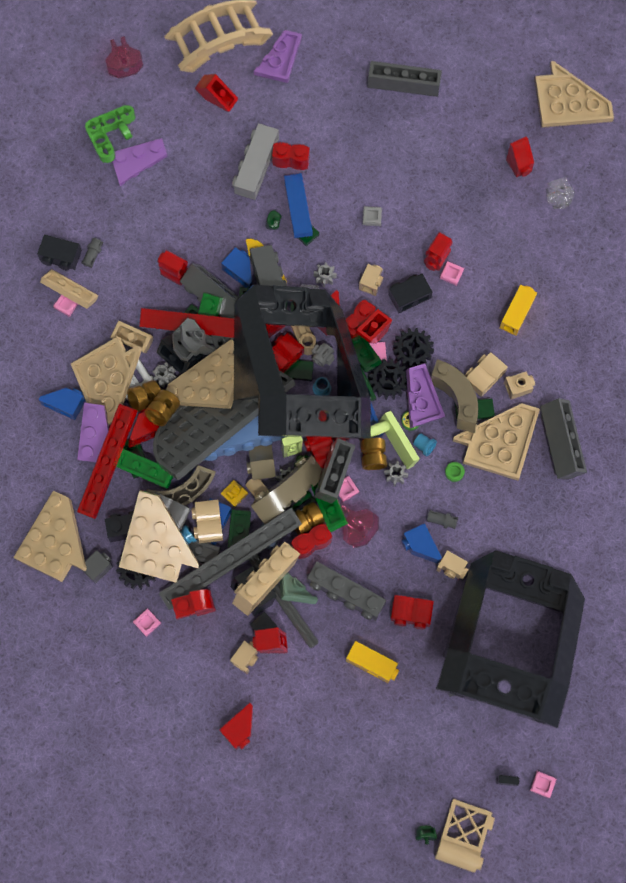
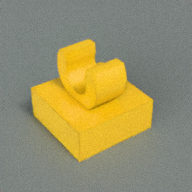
M233 480L221 492V495L233 507H236L248 495V492Z

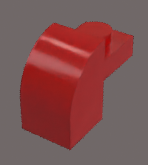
M208 589L193 591L188 595L171 599L177 620L195 614L198 617L216 611L211 591Z

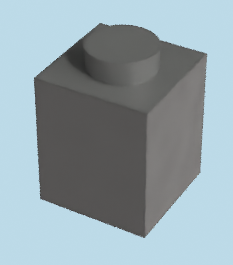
M96 550L85 561L87 570L83 572L96 584L112 568L110 564L112 560L104 552L100 554Z

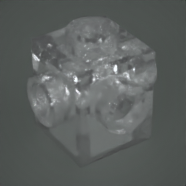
M566 177L548 182L546 188L548 203L552 204L553 209L568 207L574 197V189L572 186H569Z

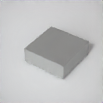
M364 207L363 225L381 226L382 207Z

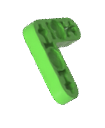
M125 105L86 122L87 134L102 162L110 163L115 159L113 146L106 133L117 129L118 124L124 122L126 125L132 123L136 118L133 107ZM109 119H114V120H115V121H114L113 123H111V124H107V123H106V121L109 120ZM100 138L105 139L102 143H96ZM105 148H106V150H107V152H108V155H105V154H104V151H103V150H104Z

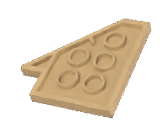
M551 61L550 64L552 75L535 77L542 127L613 122L612 103L556 62Z
M119 337L112 339L71 363L86 402L105 405L109 426L112 423L118 405L124 404L142 348L137 345L126 352Z
M229 340L168 384L166 390L176 395L180 401V406L231 409L234 401V341Z
M521 403L477 425L475 433L464 431L454 436L453 442L468 446L463 464L518 481L540 409Z
M140 490L119 567L177 583L182 564L198 568L199 563L161 497L157 494Z
M53 491L13 558L60 582H63L71 566L86 571L87 568L72 500Z

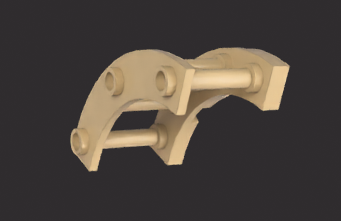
M232 0L213 6L208 5L203 10L173 26L164 37L167 40L177 41L184 56L183 61L178 65L180 70L194 72L210 60V55L216 52L221 54L234 49L236 44L242 43L243 46L263 45L273 34L270 29L259 27L251 11L257 2L255 0ZM236 14L246 15L252 28H243ZM229 15L236 31L224 34L217 17ZM210 20L218 38L207 43L198 26ZM192 30L200 46L190 54L182 37Z

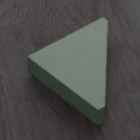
M289 573L280 580L281 600L316 604L318 598L312 596L305 589L306 587Z

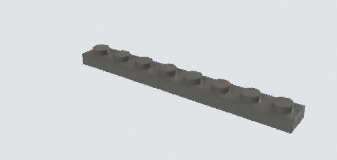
M290 508L181 578L177 583L175 582L164 589L159 595L167 608L171 610L173 608L171 599L188 595L193 591L202 590L303 524L294 510Z

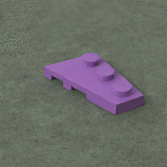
M284 30L273 45L272 50L263 58L260 66L256 67L254 75L288 83L302 34Z
M162 138L114 151L115 159L112 162L119 185L122 186L129 179L136 177L140 172L167 157Z
M426 364L407 369L410 429L445 417Z
M84 403L77 460L97 461L109 431L105 405Z

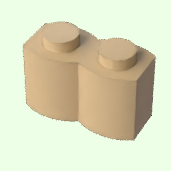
M489 353L487 356L484 354L477 362L479 365L475 369L471 367L465 374L474 391L481 397L502 377L508 368L492 353Z
M219 501L195 502V508H191L193 520L197 519V527H194L195 539L199 538V543L223 541Z

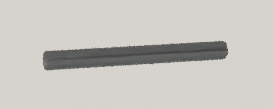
M256 554L248 559L255 570L258 571L260 569L258 566L262 562L259 555ZM277 584L273 588L277 595V602L309 648H313L318 644L317 638L291 601L281 600L280 585Z

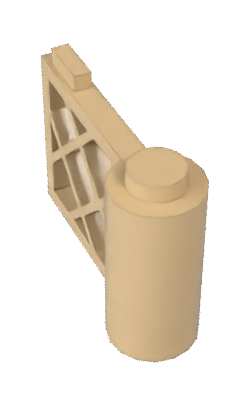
M453 799L435 859L473 873L476 872V869L480 870L484 859L480 857L487 830H492L495 818L491 817L492 812ZM455 806L464 808L467 816L457 820L454 814ZM478 813L486 816L485 823L479 827L476 826L472 816ZM469 818L474 829L464 834L459 823ZM454 825L457 826L461 833V836L455 839L447 836L448 829ZM476 831L480 839L478 847L471 845L466 836Z

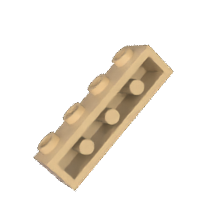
M286 542L280 547L277 545L270 553L271 557L269 559L265 558L258 566L260 569L257 572L252 571L246 579L248 582L245 585L241 583L235 590L236 596L232 604L247 616L295 565L300 553Z

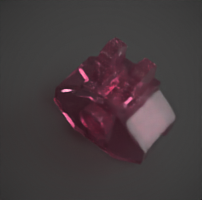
M124 36L120 37L122 46L117 47L114 39L110 40L112 52L105 59L109 75L119 79L135 75L143 67L140 50L129 47ZM129 68V71L124 72L123 69Z
M343 504L341 506L342 510L349 514L346 518L348 524L343 526V540L354 548L367 545L379 530V517L368 509L355 512Z

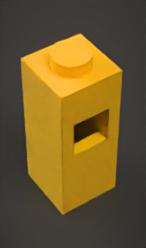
M523 285L519 286L501 322L500 329L517 336L536 298L537 292L533 288Z
M357 641L354 642L346 658V662L386 683H389L390 679L394 681L399 672L396 669L398 666L397 662Z

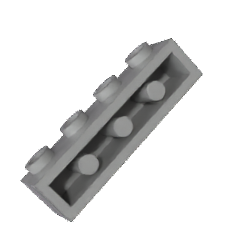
M259 123L256 130L253 129L250 139L252 141L245 148L244 155L246 156L244 161H240L238 167L239 174L234 177L232 182L235 194L256 200L270 164L273 145L278 143L279 140L278 129Z

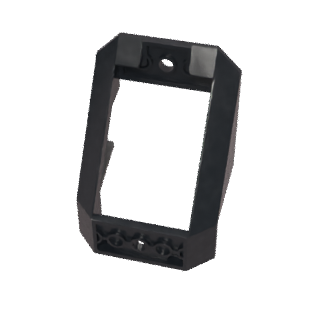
M252 285L234 303V400L259 398L258 436H316L371 439V398L343 310L325 289ZM287 301L293 303L294 308L292 311L287 310ZM265 324L326 328L327 335L335 336L337 341V396L286 394ZM320 411L326 413V420L324 422L319 419Z
M497 550L472 562L443 654L445 660L436 689L467 700L479 701L516 713L517 716L558 728L570 686L585 597L572 574ZM529 575L533 578L531 586L523 583L524 576ZM486 589L561 612L559 617L561 623L549 678L470 653ZM501 681H507L510 684L509 692L503 693L499 690L498 685Z

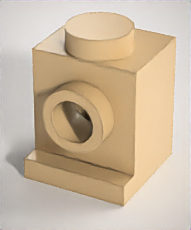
M368 264L359 282V290L376 296L378 287H380L383 280L381 276L383 269L378 265L372 266Z
M527 371L505 378L504 385L510 400L532 393L535 381L532 375L528 376ZM523 381L524 385H520L518 382Z
M447 550L436 571L440 573L442 569L449 578L463 579L469 570L466 568L468 562Z
M244 641L230 660L234 666L245 674L249 673L247 667H252L258 659V656H256L258 651L254 649L253 642L250 641L248 644Z

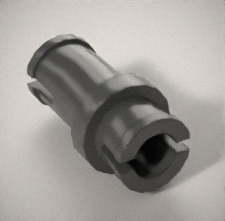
M92 238L91 243L87 246L88 250L81 262L82 264L90 268L93 267L97 255L102 251L101 246L103 242L101 240Z
M430 510L427 522L443 525V528L446 529L448 527L456 529L458 517L451 516L450 513L443 514Z

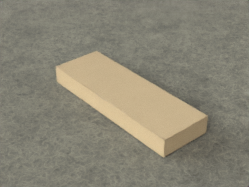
M52 269L41 277L40 283L86 309L95 303L98 298L97 294Z

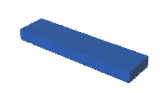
M302 173L285 175L284 182L294 238L313 236Z

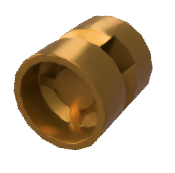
M151 380L143 383L141 386L138 385L128 389V401L133 409L138 410V412L142 411L153 402L161 389L156 381Z
M161 390L145 410V415L153 424L165 426L180 406V401L172 392Z
M383 438L362 440L360 442L361 452L364 454L362 457V469L381 470L386 468L387 458L383 454L386 451L385 440Z
M314 502L303 506L302 511L299 509L294 511L303 524L295 529L298 535L308 533L311 527L314 528L325 523L320 509Z

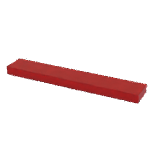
M141 308L139 327L175 331L189 318L195 320L198 326L205 330L206 335L234 338V318Z
M122 404L118 405L77 510L78 513L96 519L138 410Z

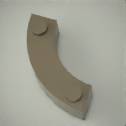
M437 359L431 375L434 387L441 389L454 400L458 411L457 429L475 433L478 421V401L471 383L457 368Z
M260 445L250 450V462L246 464L248 474H252V479L276 477L272 445Z
M313 456L307 459L304 457L299 459L295 463L296 467L267 492L261 491L254 497L255 501L251 507L264 524H267L283 513L291 505V501L296 503L307 494L306 491L319 482L323 470Z
M197 465L191 476L178 487L164 491L147 489L146 492L153 494L158 492L183 505H187L207 489L216 471Z

